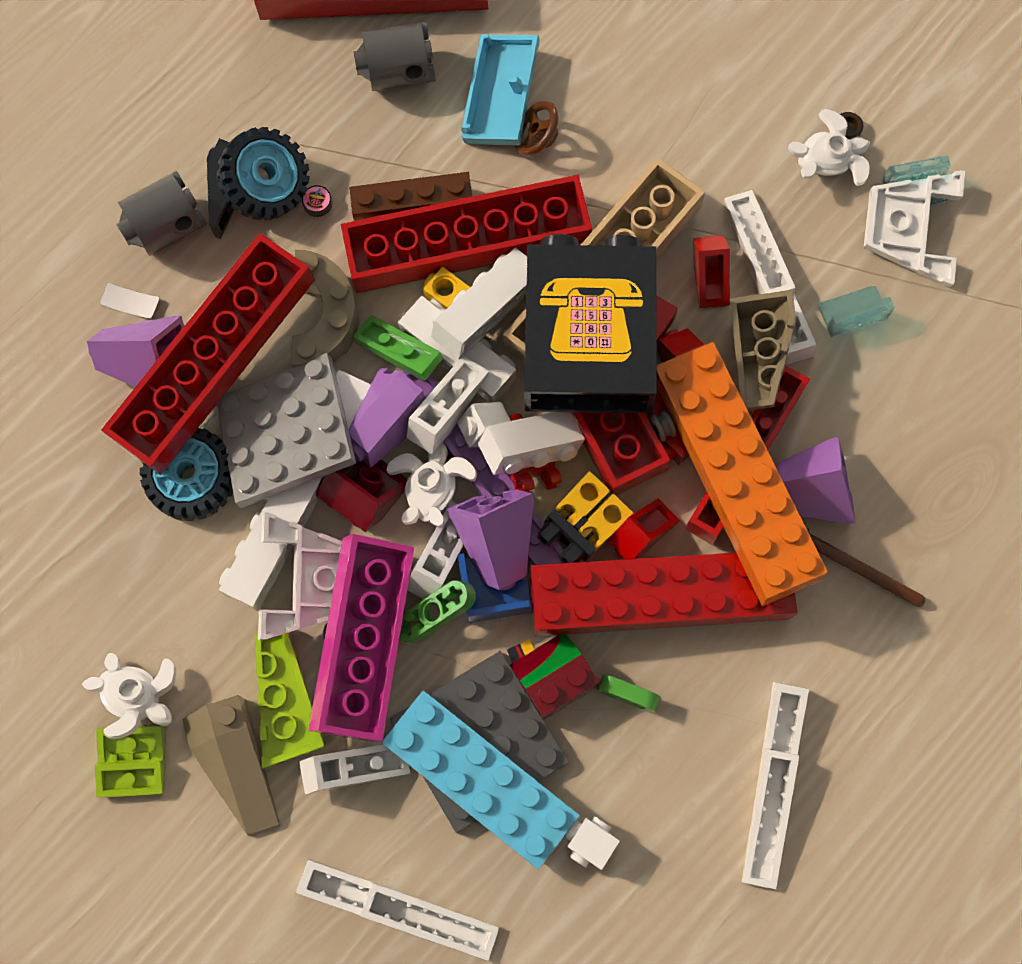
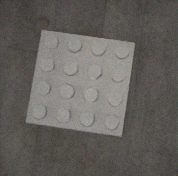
M328 353L315 357L314 360L307 364L288 368L225 394L217 404L224 444L227 447L225 450L226 454L229 453L227 461L235 504L240 508L356 464L333 361Z

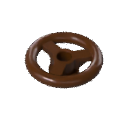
M537 102L525 113L520 145H515L519 154L527 157L534 156L555 142L558 136L559 114L552 102ZM547 110L550 114V119L541 121L537 113ZM529 122L530 127L528 130V135L523 142V134Z

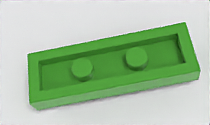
M373 315L352 336L357 345L423 381L427 379L443 360L440 351Z

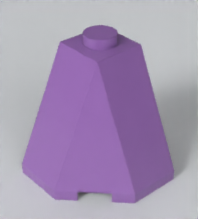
M172 316L102 329L87 341L89 354L95 370L136 387L184 327L182 316Z
M381 368L377 372L349 428L355 460L358 462L364 461L370 468L406 439L409 417L424 401L423 390L402 371L395 370L390 374L388 369Z
M839 437L831 438L774 464L800 516L846 524L855 523L853 499L849 489L846 463Z
M515 489L504 491L502 493L503 498L500 496L486 498V495L477 496L447 509L483 584L497 590H507L514 587L516 581L526 577L534 504L532 493Z

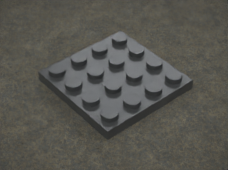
M498 651L429 694L537 782L569 763L501 651ZM409 707L389 718L393 727ZM424 778L456 833L477 821Z

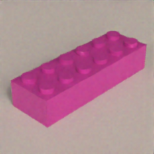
M351 534L342 539L308 731L370 742H382L414 547L357 534Z

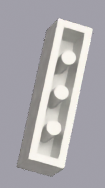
M516 247L508 255L502 254L495 261L490 271L479 274L471 288L467 291H460L454 298L453 304L447 309H440L432 319L431 337L459 360L526 298L527 256Z
M421 296L398 321L399 329L440 351L443 360L439 364L450 371L459 360L431 337L432 319L443 307L433 299L428 301ZM482 338L464 356L489 371L477 394L488 403L497 402L517 380L516 366L507 356L503 354L498 356L493 352L489 342Z

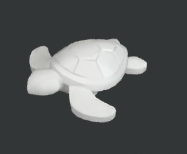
M830 109L822 110L819 113V118L828 126L830 133L819 132L811 136L805 144L792 142L788 146L789 152L793 156L799 157L798 165L802 168V178L810 179L814 174L834 176L850 169L853 173L854 184L857 186L863 185L868 178L870 167L867 159L860 155L867 151L870 141L860 137L847 139L845 137L847 130L845 118Z
M443 442L433 454L428 452V462L423 463L413 454L405 453L394 458L387 466L389 475L403 472L412 473L405 487L406 498L410 506L402 515V522L405 525L416 523L419 518L424 522L430 521L432 525L441 528L445 523L442 512L448 506L455 493V476H461L471 482L477 478V470L462 457H454L445 463L448 450Z
M109 653L104 662L107 671L102 673L100 678L90 677L82 683L86 691L99 692L106 709L120 718L117 722L103 730L105 736L110 739H118L134 733L138 729L141 720L146 718L160 726H168L172 723L170 710L164 704L159 703V697L173 687L176 678L175 665L169 659L162 661L159 673L153 679L143 669L120 667L118 657L113 653Z

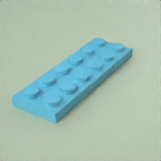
M424 690L381 742L538 870L580 816Z

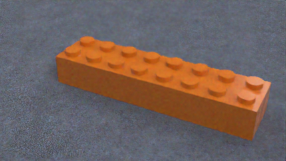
M714 342L658 364L657 389L762 607L821 582L828 571Z

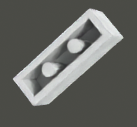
M551 412L487 426L478 446L493 475L502 473L513 474L523 468L532 466L539 468L549 462L558 460L562 462L569 461L577 455V451L585 438L570 412Z

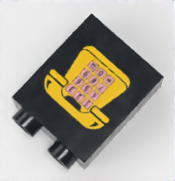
M566 234L548 235L541 239V245H527L525 411L652 414L657 394L656 246H641V240L630 235L611 236L604 240V246L578 245V240L575 237Z

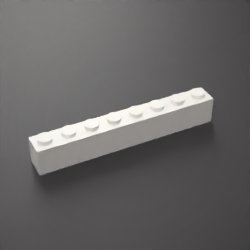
M338 370L336 378L349 430L371 384ZM325 476L265 499L266 504L261 513L257 512L250 523V529L252 530L247 539H243L236 548V559L231 568H226L220 578L219 585L221 587L219 591L259 612L294 547L293 544L261 543L262 514L269 512L277 515L276 517L288 522L292 521L305 527L320 499L316 494Z

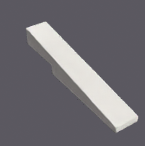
M750 190L724 198L725 208L757 293L793 291L796 322L785 365L814 357L816 342L794 295L795 285L753 191Z
M773 682L742 877L743 883L776 889L799 761L798 750L809 689Z
M310 859L307 861L296 891L297 894L487 961L489 960L499 930L498 926Z

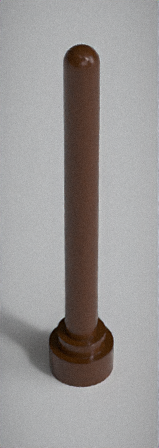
M809 533L817 551L917 607L925 604L926 600L922 594Z

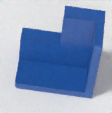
M464 553L458 554L461 579L463 582L470 583L476 592L475 602L467 610L469 623L532 613L527 579L516 581L515 586L510 589L497 590L483 584L470 557L465 558Z

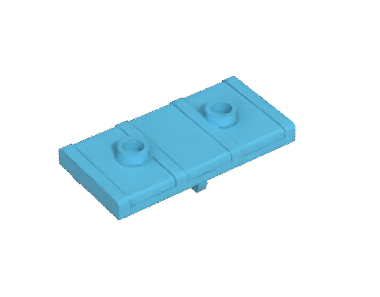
M482 34L480 36L461 129L463 132L462 139L465 144L520 145L531 82L534 76L535 61L540 44L538 35Z

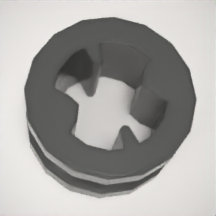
M666 410L661 411L658 417L655 415L649 417L650 423L660 442H664L666 436L672 438L676 436L675 426Z

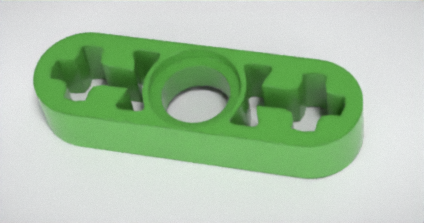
M451 581L404 612L399 640L402 642L418 643L469 610L476 599L474 587L468 582ZM458 590H462L463 594L459 596L460 602L452 601L453 599L458 597ZM437 603L440 608V615L437 620L433 621L430 618L429 611L431 606ZM421 621V622L423 623V624H416L415 626H413V627L411 628V633H412V634H409V633H408V629H410V627H411L410 622H412V623H419V622Z

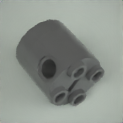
M426 22L362 31L363 43L357 51L353 52L357 75H362L370 81L372 92L436 82L433 64L428 65V63H432L433 53Z
M177 171L118 202L122 213L120 221L116 225L129 246L132 244L143 247L149 256L207 225L200 210L194 211L197 202L189 188L182 190L186 186Z

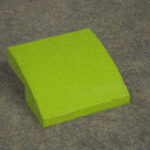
M157 724L139 725L134 733L118 739L106 737L103 731L106 727L96 729L98 763L94 767L97 798L164 793V726Z

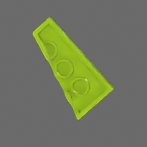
M289 632L265 640H258V633L254 634L256 675L258 676L259 689L258 707H260L261 724L259 728L260 740L262 741L261 763L264 770L326 747L322 733L308 731L313 704Z

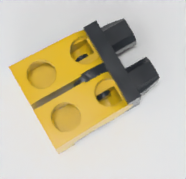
M589 471L556 508L548 514L537 538L547 547H550L560 538L568 546L558 556L563 563H578L582 560L586 562L616 532L624 521L634 513L615 494H612L589 516L610 492Z

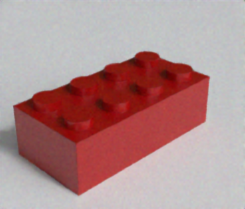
M570 412L585 438L583 444L603 482L610 490V495L615 494L617 496L668 470L671 460L645 413Z

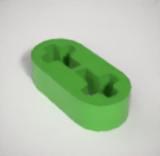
M609 675L602 676L597 689L598 692L652 713H656L661 696L654 692Z

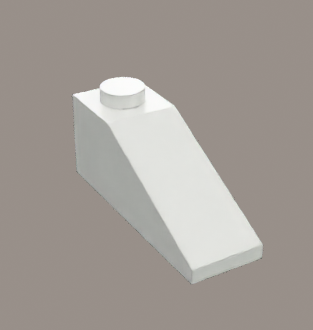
M463 355L409 417L406 438L433 454L451 433L457 421L485 381L489 371Z
M450 501L447 509L457 504L453 501ZM447 509L443 514L445 518L444 525L441 528H435L409 577L407 591L422 599L427 598L441 588L463 546V542Z
M385 745L317 755L299 761L305 794L410 774L409 765Z

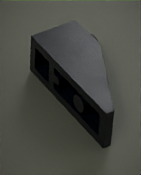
M220 138L215 148L212 147L207 155L209 226L215 238L218 239L222 238L235 211L231 207L233 203L230 200H225L223 197L225 192L220 190L218 186L220 178H217L218 160L224 148L229 144L228 141Z

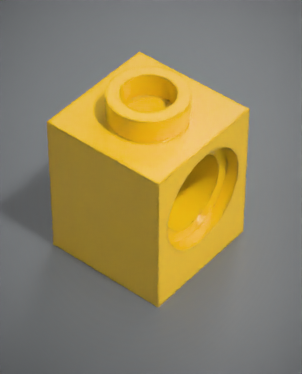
M441 267L436 274L431 273L425 280L423 292L424 297L428 301L433 299L443 308L447 309L453 304L454 298L460 291H467L471 287L444 267ZM445 288L453 291L448 296L438 294L440 290Z

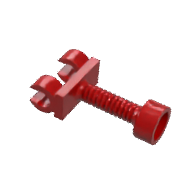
M520 413L509 415L511 421L523 419ZM555 461L539 468L534 466L523 468L510 476L516 490L529 493V490L535 489L532 477L541 476L542 485L546 490L558 488L556 484L562 483L561 474L555 468Z

